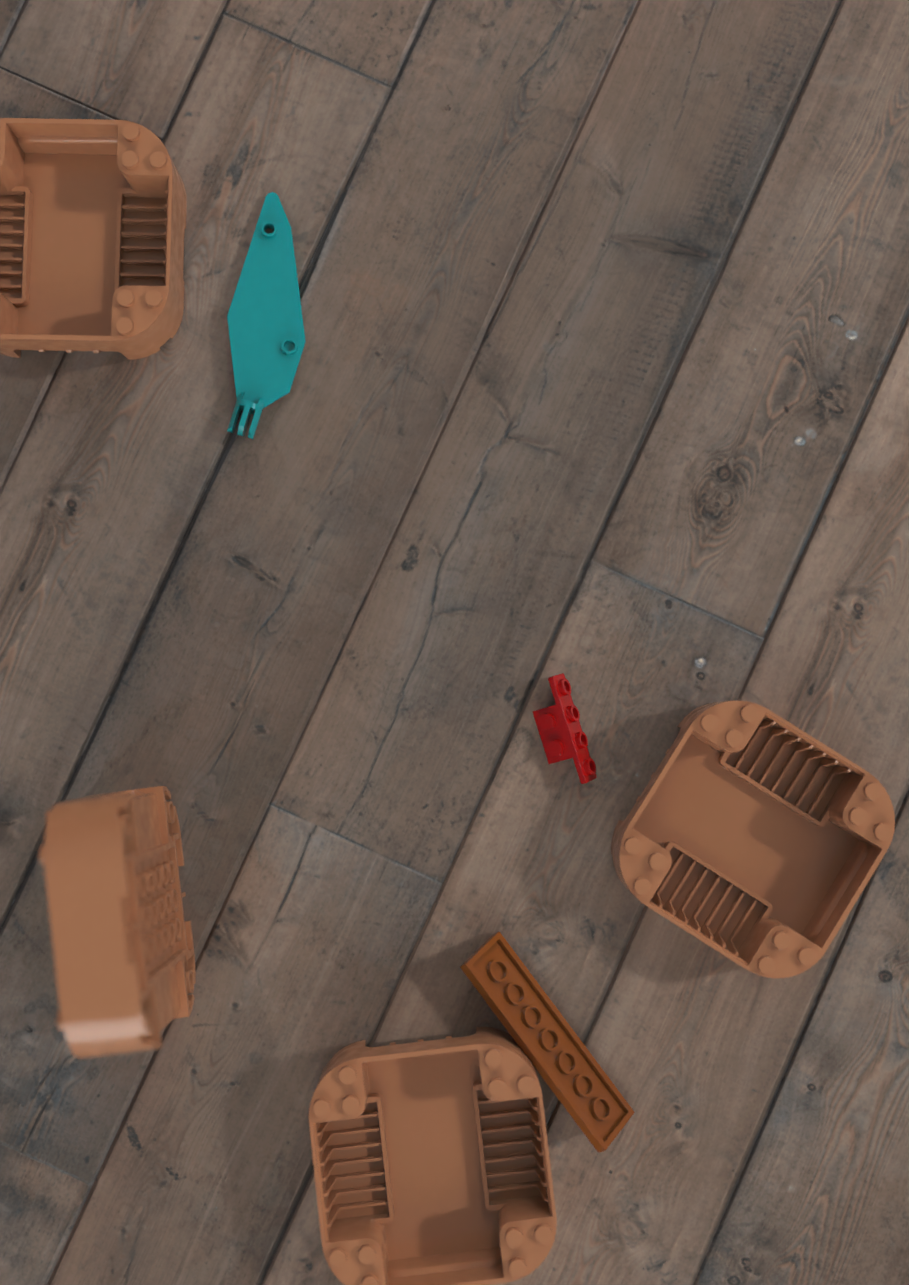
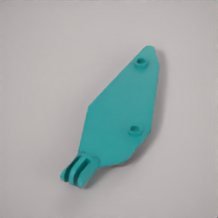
M274 192L268 193L265 197L227 315L237 398L227 431L234 432L240 411L242 410L243 413L237 435L244 436L250 416L253 414L248 438L250 439L254 438L262 410L290 393L306 343L292 229L280 199ZM272 229L273 232L268 234L265 230Z

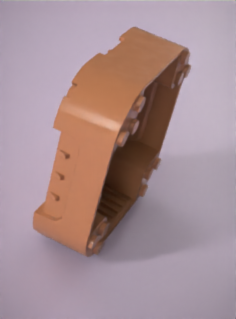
M0 118V354L21 358V350H39V352H46L47 350L66 351V353L74 351H93V353L109 351L120 352L128 360L148 357L160 351V347L169 338L173 339L177 333L184 310L183 263L187 196L184 183L166 147L146 127L126 120Z
M739 700L719 701L702 705L691 711L677 726L680 728L678 736L670 749L666 751V755L655 773L653 772L651 775V779L644 791L638 796L637 802L623 821H618L611 842V854L615 871L624 886L640 902L746 970L767 978H788L801 974L814 966L825 954L886 854L893 839L895 829V814L891 799L883 785L872 774L759 704Z
M165 786L95 794L56 803L51 810L46 812L44 845L39 847V861L45 867L60 1007L57 1013V1027L59 1031H64L72 1055L79 1059L160 1049L162 1047L161 1031L172 1019L189 1017L193 1009L195 997L193 994H188L193 993L194 984H196L195 953L191 920L184 921L182 898L186 894L181 892L178 866H184L181 831L176 807L173 806L172 801H166L171 799V793Z
M476 1027V1033L470 1036L456 1038L446 1036V1039L430 1041L419 1039L418 1042L404 1044L393 1042L387 1046L367 1047L366 1040H362L345 1046L334 1055L323 1069L311 1099L309 1128L322 1248L327 1264L337 1279L344 1285H493L519 1280L537 1269L549 1254L555 1240L557 1227L543 1097L537 1070L512 1036L500 1029Z

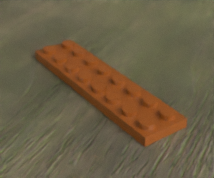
M500 932L493 934L460 968L523 1053L529 1058L535 1069L597 1152L606 1151L635 1112Z

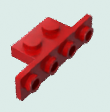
M564 673L548 678L556 704L533 711V716L548 763L552 764L573 758L580 783L585 784L596 779V764L590 757L587 748L588 739L581 729L579 722L580 714L571 697V685L565 678Z

